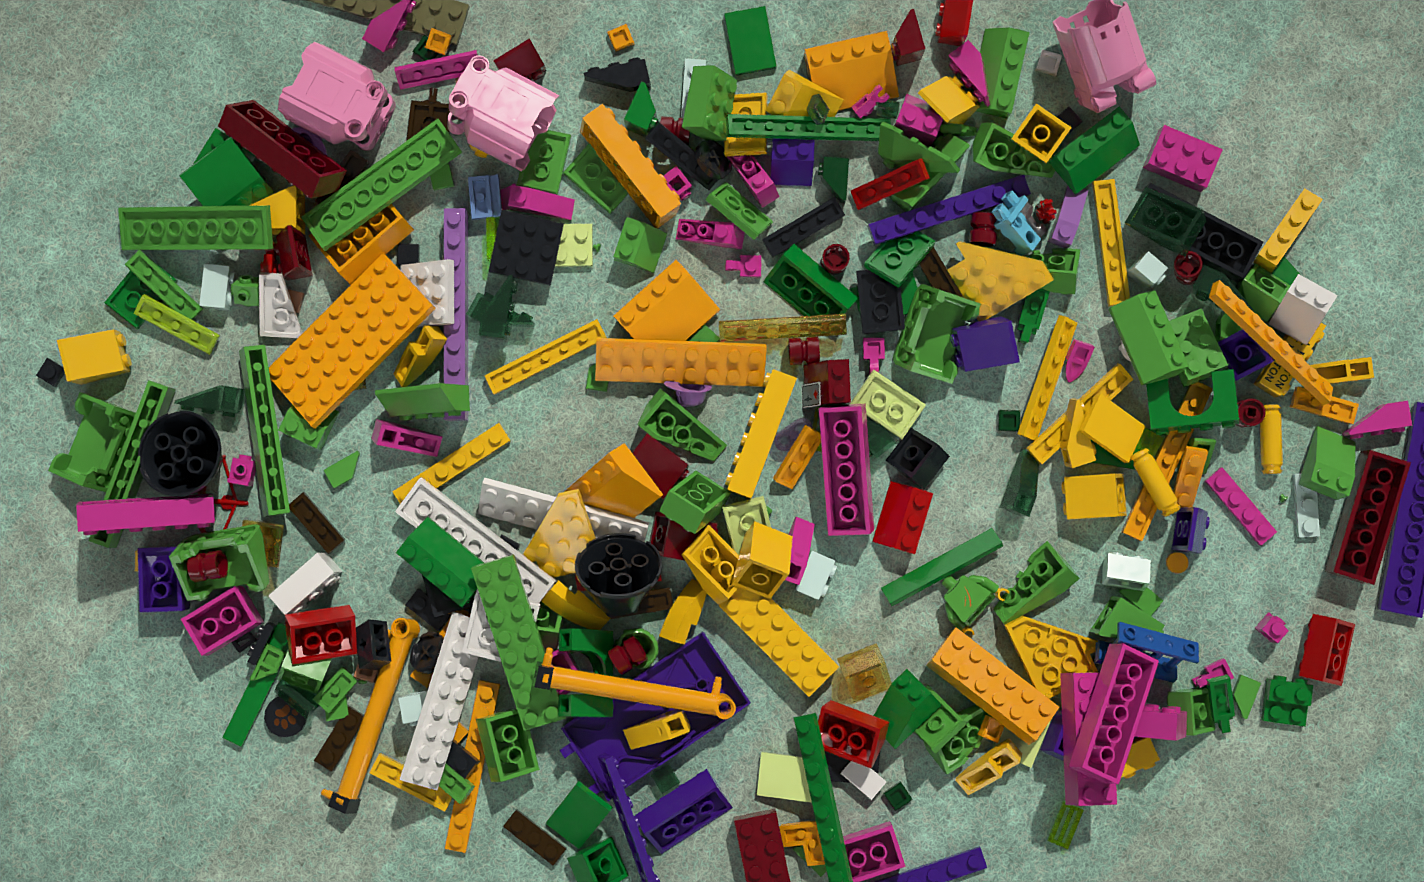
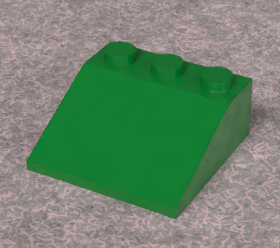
M231 137L179 175L202 206H249L274 193L268 181Z

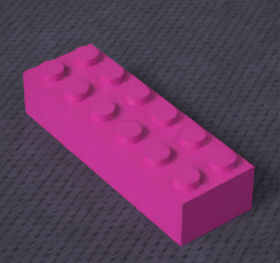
M866 403L822 406L819 408L828 536L871 534L874 531Z
M213 494L78 502L76 505L78 532H83V535H95L98 530H106L107 534L120 533L121 529H129V532L143 531L144 527H152L153 531L165 530L166 526H174L175 529L188 528L189 524H197L198 528L210 527V523H215Z
M1124 643L1109 644L1068 767L1103 783L1119 785L1159 660Z
M1060 673L1065 805H1117L1116 784L1103 783L1068 767L1100 673Z

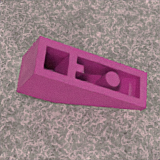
M511 185L508 207L509 210L572 220L575 199L533 188Z
M376 419L371 439L376 445L437 457L442 436L402 424Z

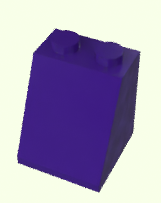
M999 316L952 328L953 334L950 335L952 346L956 347L957 355H955L956 365L961 370L967 372L1020 362L1011 320Z

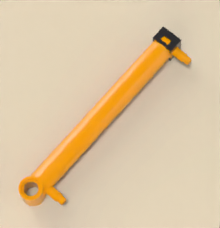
M397 618L393 621L391 630L388 629V636L391 639L389 642L391 662L380 668L338 791L333 792L326 789L321 791V795L330 800L328 807L344 814L357 813L361 801L358 795L412 641L420 633V626L413 619Z
M550 647L546 648L543 662L537 661L533 678L535 688L547 690L555 688L715 715L721 719L731 718L736 711L733 700L727 694L720 693L721 677H715L712 691L707 693L555 667L551 664L553 648ZM728 702L725 710H719L721 703Z

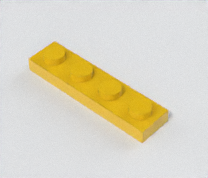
M379 753L369 772L370 774L444 812L447 810L452 797L440 786H438V790L401 781L400 777L404 765Z

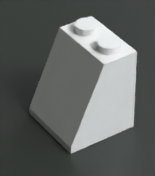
M1298 274L1270 320L1269 325L1307 345L1338 295Z

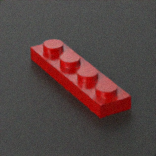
M921 158L851 190V194L857 209L861 210L930 177Z

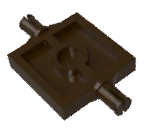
M429 88V100H411L407 140L436 119L441 121L451 135L447 126L450 113L449 104L437 101L438 88Z

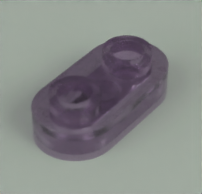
M798 418L776 433L774 437L775 447L781 451H789L800 434L797 429L798 426L802 424L813 428L811 422L805 418ZM784 436L788 439L785 445L780 442V439Z

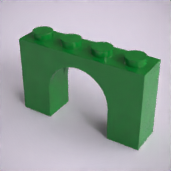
M1234 369L1211 372L1214 392L1213 402L1204 413L1196 416H1186L1174 409L1171 404L1168 379L1146 384L1152 433L1167 435L1169 431L1178 430V433L1191 432V429L1194 428L1207 431L1212 430L1213 426L1233 428L1235 424H1240Z
M574 628L559 630V651L582 653L591 662L593 673L613 676L614 664L608 654V651L614 645L613 631ZM584 693L558 695V717H613V698Z

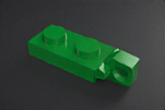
M1040 288L1025 297L1017 323V330L1021 331L1018 342L1027 344L1031 334L1036 335L1050 291Z
M1228 675L1206 679L1213 722L1218 723L1222 733L1231 732L1229 720L1235 716L1231 679Z

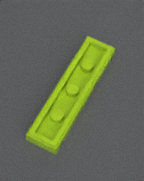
M145 294L142 295L134 312L135 315L209 355L212 353L220 337L219 334Z

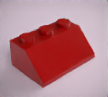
M944 0V3H940L938 16L942 17L941 23H937L935 36H938L937 43L961 46L965 42L969 31L973 0Z
M890 481L872 542L915 554L933 493Z
M350 605L285 615L286 636L292 665L357 654L355 614Z
M1313 614L1308 623L1309 633L1304 642L1303 660L1299 664V676L1342 686L1355 624L1337 618Z
M832 700L821 707L818 719L824 751L870 769L873 767L885 742L889 726L888 721Z

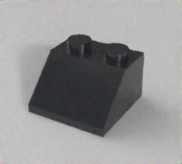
M910 428L885 461L913 483L925 489L950 456L939 444Z

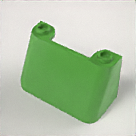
M921 284L915 292L906 317L905 330H902L893 355L894 363L911 372L953 384L954 378L958 374V368L956 363L951 361L956 348L952 346L950 335L953 334L952 328L964 326L965 321L972 322L979 315L981 304Z
M79 392L75 402V410L84 416L69 454H57L53 458L48 471L80 486L107 492L136 413Z
M257 524L188 536L181 541L169 556L187 601H202L209 597L213 589L247 584L249 590L260 592L266 589L270 582L263 533ZM220 550L225 553L228 560V573L225 578H208L206 581L199 582L191 580L187 569L189 557L196 556L199 553L207 554L208 552Z

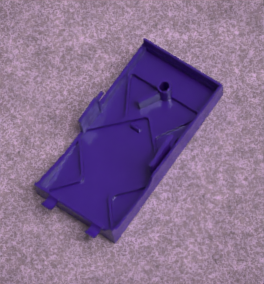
M704 631L631 679L711 693L715 677H721L720 693L727 694L735 703L736 711L734 715L751 704V701ZM613 698V717H575L563 725L561 730L570 743L559 751L564 758L576 752L596 782L589 789L595 794L602 791L606 800L610 801L612 797L597 756L606 753L616 758L619 764L618 773L624 779L627 788L727 719H721L715 715L685 711L690 723V732L670 740L631 750L623 729L674 709ZM728 702L721 703L719 710H725Z

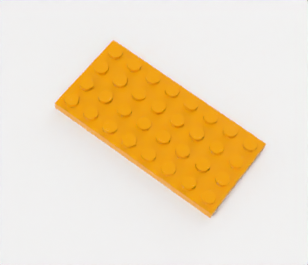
M382 253L269 367L270 379L310 426L316 429L436 307L391 259Z

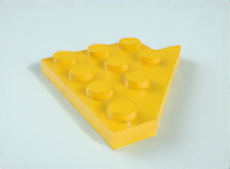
M961 241L957 242L956 245L965 259L947 269L963 297L981 304L977 317L978 321L989 319L1054 280L1043 261Z
M579 489L558 493L522 554L531 562L537 561L538 567L552 578L575 573V560L578 553H581L586 548L588 542L595 539Z
M1021 616L1004 625L1033 687L1050 699L1061 693L1060 673H1099L1090 656L1091 653L1095 652L1097 640L1026 616Z

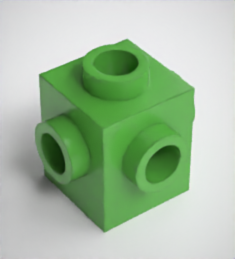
M240 275L231 286V294L234 296L235 304H241L246 307L259 306V277Z

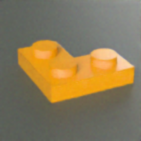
M816 820L786 823L779 826L783 847L803 845L807 866L825 865Z

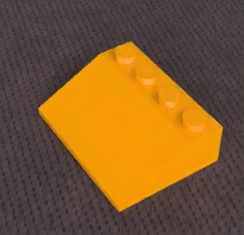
M887 31L816 46L804 51L809 81L844 99L838 111L852 108L854 104L867 93L870 94L878 85L883 88L878 93L879 97L885 93L889 95V99L899 97L892 50Z
M390 204L326 251L321 248L312 233L309 237L337 272L351 285L382 253L386 255L413 232L414 229L399 211Z
M675 260L614 315V318L633 339L687 341L720 311V308L689 272Z
M625 443L609 452L564 491L579 489L584 505L632 518L637 517L663 496L662 492Z

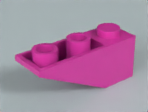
M402 0L371 20L362 39L382 52L393 49L398 41L396 36L399 30L402 31L407 24L405 18L408 12L411 13L414 10L417 2L415 0Z
M967 40L948 55L951 62L949 67L955 75L960 74L962 77L961 81L966 88L971 87L973 89V95L978 99V102L983 101L988 107L990 106L983 59L981 53Z
M753 155L727 156L762 208L780 197L774 182Z
M679 219L676 240L742 249L745 232L730 222Z
M1408 400L1379 405L1344 431L1342 436L1350 435V439L1364 437L1363 433L1371 432V436L1384 434V430L1391 429L1392 433L1405 431L1406 426H1412Z
M796 516L788 534L793 536L790 572L785 581L800 585L807 567L815 524Z

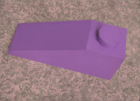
M1067 185L1047 242L1063 248H1069L1072 245L1088 194L1087 189H1083L1075 195Z

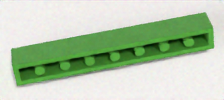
M265 345L246 346L239 350L263 517L285 515L290 513L266 347Z
M148 380L104 500L136 498L143 479L140 471V456H138L141 439L147 428L156 419L167 414L176 389ZM121 529L120 533L107 534L106 530H98L97 534L90 535L88 541L107 548H117L124 529Z

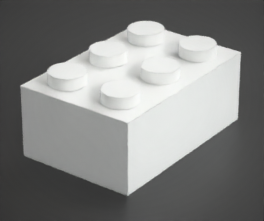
M326 552L316 553L276 588L269 597L284 615L303 612L308 607L306 603L312 599L316 600L324 593L323 588L335 584L340 579L339 574L343 571Z

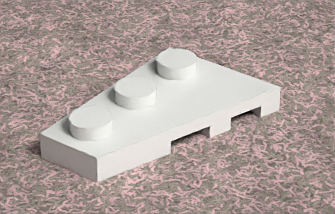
M260 273V336L298 338L302 334V330L283 275L278 273Z

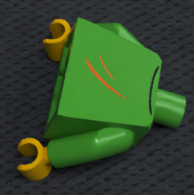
M950 575L942 582V585L949 590L944 595L948 620L963 633L971 631L973 635L974 631L969 626L995 597L1005 601L1000 597L1001 591L1009 594L1008 589L999 588L998 584L984 576L971 575L966 577L962 575L958 580H955Z

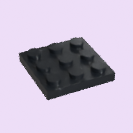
M501 210L488 272L551 286L564 223Z

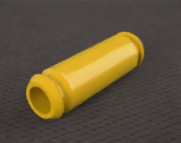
M1264 405L1266 414L1264 420L1260 423L1261 465L1263 467L1261 471L1263 474H1281L1283 471L1281 470L1283 465L1282 419L1279 412L1281 407L1279 405Z
M1144 448L1133 454L1131 460L1134 461L1133 466L1158 510L1162 511L1161 515L1167 517L1180 510V504H1177V498L1153 455L1148 453L1150 450Z

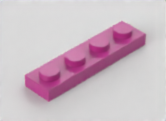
M477 50L395 67L400 90L460 77L471 59L478 56ZM480 67L474 68L476 71H482Z
M1220 467L1205 480L1207 485L1259 546H1262L1277 533L1275 528L1223 467Z

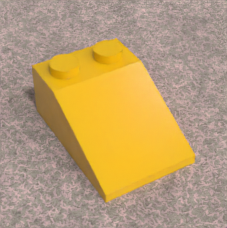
M788 70L784 73L765 111L772 115L835 117L844 99L799 74Z
M945 76L918 92L947 123L963 125L980 107L976 102L978 99L971 91L966 92L962 88L964 84L955 76L953 78Z
M707 525L683 552L682 556L702 589L717 604L728 600L739 588L732 585L739 555L710 525Z

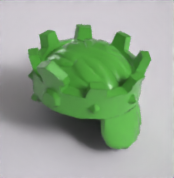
M641 628L624 630L620 638L615 640L614 645L622 647L625 640L635 636L644 649L648 660L638 666L633 664L632 667H636L639 670L650 667L654 660H656L659 651L654 635Z

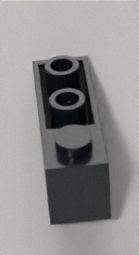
M639 57L629 59L627 63L623 64L614 62L602 69L593 67L583 73L585 81L627 92L637 91L641 81L646 83L647 89L651 88L645 59H640Z

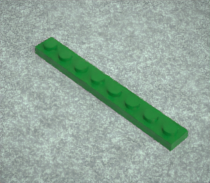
M727 114L726 116L727 137L879 141L880 124L885 122L891 125V119L747 114Z
M812 713L793 717L829 882H853L817 715Z

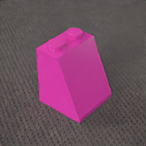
M906 94L894 126L904 132L903 135L907 136L910 140L912 137H915L919 142L929 147L932 146L937 137L943 118L925 100Z

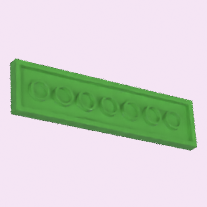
M436 119L301 218L321 248L326 251L460 155L462 151L441 121Z
M270 205L118 208L122 250L273 249Z
M514 554L472 566L471 570L524 731L565 719L566 717H558V690L555 688H550V690L535 688L533 685L537 661L543 662L545 649Z

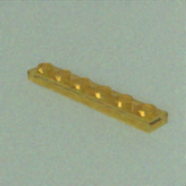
M846 314L719 321L721 342L847 335Z

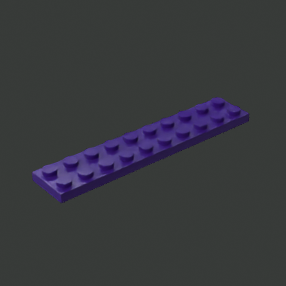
M1414 402L1411 418L1412 426L1409 429L1404 460L1411 462L1392 525L1378 610L1423 618L1424 403Z

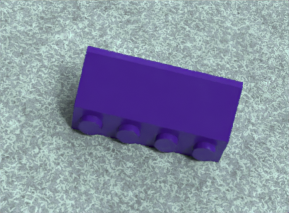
M705 769L672 792L661 797L655 803L644 808L635 816L640 823L644 835L663 854L733 807L714 777Z

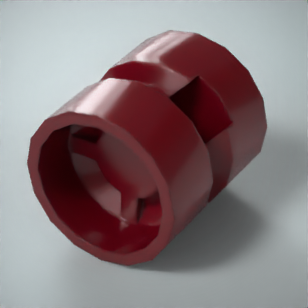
M661 116L660 123L689 146L690 131L682 127L684 118H678L675 121L673 117Z
M972 213L970 225L973 227V230L969 234L970 244L984 247L996 246L997 233L994 231L996 229L994 224L997 219L992 213Z
M832 244L824 250L821 266L831 275H838L846 269L850 260V254L843 245Z
M1185 251L1176 257L1174 261V275L1179 283L1192 285L1200 280L1202 276V260L1197 253Z
M818 336L806 337L805 341H802L801 338H788L790 365H802L804 361L807 364L820 362Z
M1245 399L1237 402L1240 424H1235L1236 426L1241 428L1256 426L1264 420L1266 414L1265 407L1259 400Z
M220 550L208 552L207 554L199 553L196 556L189 557L187 561L189 577L194 582L206 581L208 578H225L228 573V560L225 553Z
M635 636L625 640L622 647L617 645L608 651L610 659L621 675L632 670L633 664L638 666L648 660L644 649Z

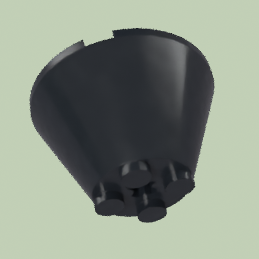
M190 411L167 413L156 419L145 431L138 450L141 464L140 471L145 481L154 490L174 497L188 496L204 488L218 472L223 460L221 441L215 427L203 416Z
M615 533L595 538L586 544V548L581 553H578L575 560V573L578 581L600 608L605 611L608 617L636 613L662 572V559L656 547L649 541L645 543L636 539V536L631 534Z

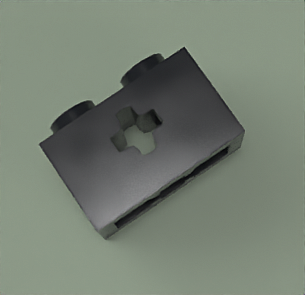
M368 619L357 626L356 643L359 669L378 670L390 663L391 653L387 621Z

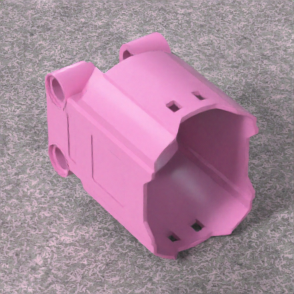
M1093 0L1088 3L1085 10L1069 18L1059 16L1052 22L1075 85L1074 95L1079 99L1077 100L1079 105L1100 113L1116 105L1115 97L1117 95L1114 85L1118 84V86L1128 92L1137 94L1156 85L1155 75L1147 66L1146 57L1126 1L1121 6L1115 4L1113 0ZM1087 15L1089 22L1084 23L1083 17ZM1074 22L1075 28H1071L1070 23Z
M313 42L306 47L301 55L304 65L293 85L283 88L279 97L278 110L284 115L286 120L332 144H339L350 140L364 151L372 150L386 129L389 119L395 110L396 104L394 99L387 93L383 84L374 79L371 69L325 45ZM386 99H389V104L383 107ZM368 135L370 137L369 141L366 144H361V141Z
M475 56L459 77L456 86L449 96L448 130L455 135L465 132L468 144L522 172L530 162L527 152L538 134L547 132L557 110L553 103L559 95L508 68L492 71L489 69V62L485 57ZM480 67V68H482V69H484V70H483V71H476L474 68ZM453 120H460V121H462V123H460V124H455V123H453L452 121H453Z

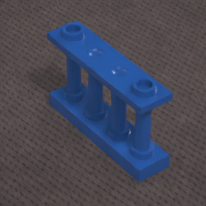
M1123 622L1117 623V639L1113 643L1099 640L1095 648V662L1103 664L1109 644L1124 643L1132 646L1134 649L1159 660L1154 678L1172 683L1178 680L1177 665L1183 660L1196 664L1199 662L1198 642ZM1143 650L1151 651V652H1153V653L1151 654V653L1143 652ZM1163 655H1166V656H1170V657H1173V658L1169 659V658L1162 657V656H1163Z

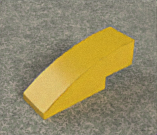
M424 325L417 341L408 342L393 373L401 387H407L416 380L442 350L447 338L438 326Z
M1371 357L1310 365L1330 384L1374 379Z
M692 579L675 600L659 634L660 637L685 645L691 624L697 625L707 595L697 580Z
M559 580L541 600V602L562 617L591 630H601L610 619L581 591L578 590L574 594Z
M1008 738L968 766L956 777L955 781L969 796L1002 777L1003 772L1019 764L1022 753Z

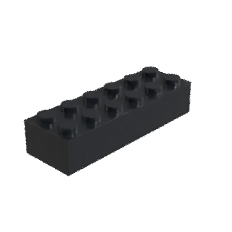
M1151 182L1144 187L1125 223L1180 253L1185 251L1197 253L1201 257L1202 265L1235 282H1239L1246 277L1263 244V241Z

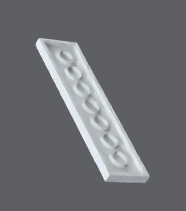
M422 477L419 478L395 511L415 528L427 517H430L484 563L514 554L529 602L539 604L556 582L550 575Z
M484 478L478 514L537 530L556 497ZM585 505L595 538L608 534L623 533L635 535L636 539L645 542L649 522Z
M452 612L401 773V781L438 790L479 656L462 652L470 619L468 616Z

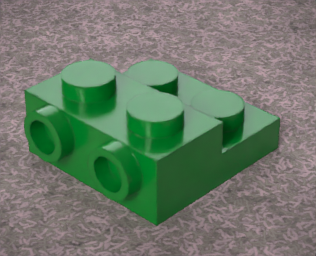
M1273 675V679L1266 678L1261 720L1306 727L1308 706H1311L1313 685L1308 684L1307 679L1295 678L1294 682L1286 681L1287 677Z

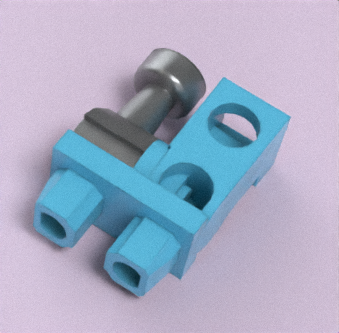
M1010 191L1001 198L1004 204L997 205L991 213L997 219L994 226L997 230L1000 229L1001 233L1016 247L1014 252L1022 256L1035 249L1041 240L1040 237L1047 231V228L1042 223L1037 224L1031 216L1033 206L1027 202L1029 199L1025 195L1018 198L1013 191Z

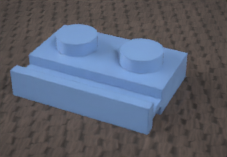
M499 175L468 177L472 220L500 217L502 200Z

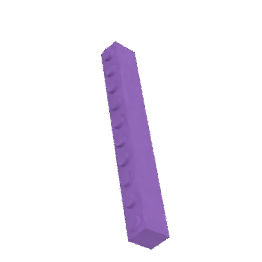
M444 208V260H454V324L444 325V335L447 338L444 344V383L468 385V211L465 208ZM468 411L461 412V416H448V413H445L444 420L468 421Z

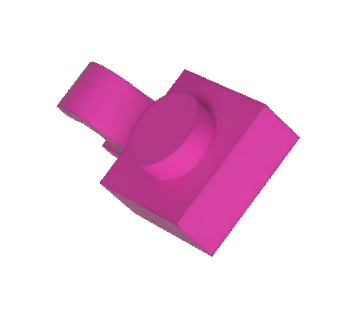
M880 85L876 86L870 94L867 93L852 106V109L859 118L868 116L874 110L876 102L883 103L889 99L887 93L881 97L878 96V93L883 89Z
M740 255V261L726 260L725 271H740V277H761V255Z
M863 338V360H869V375L873 369L879 373L878 360L885 359L884 338Z
M1221 658L1205 666L1206 673L1193 678L1192 681L1195 687L1201 688L1207 685L1206 679L1228 675L1230 679H1233L1234 676L1226 659Z

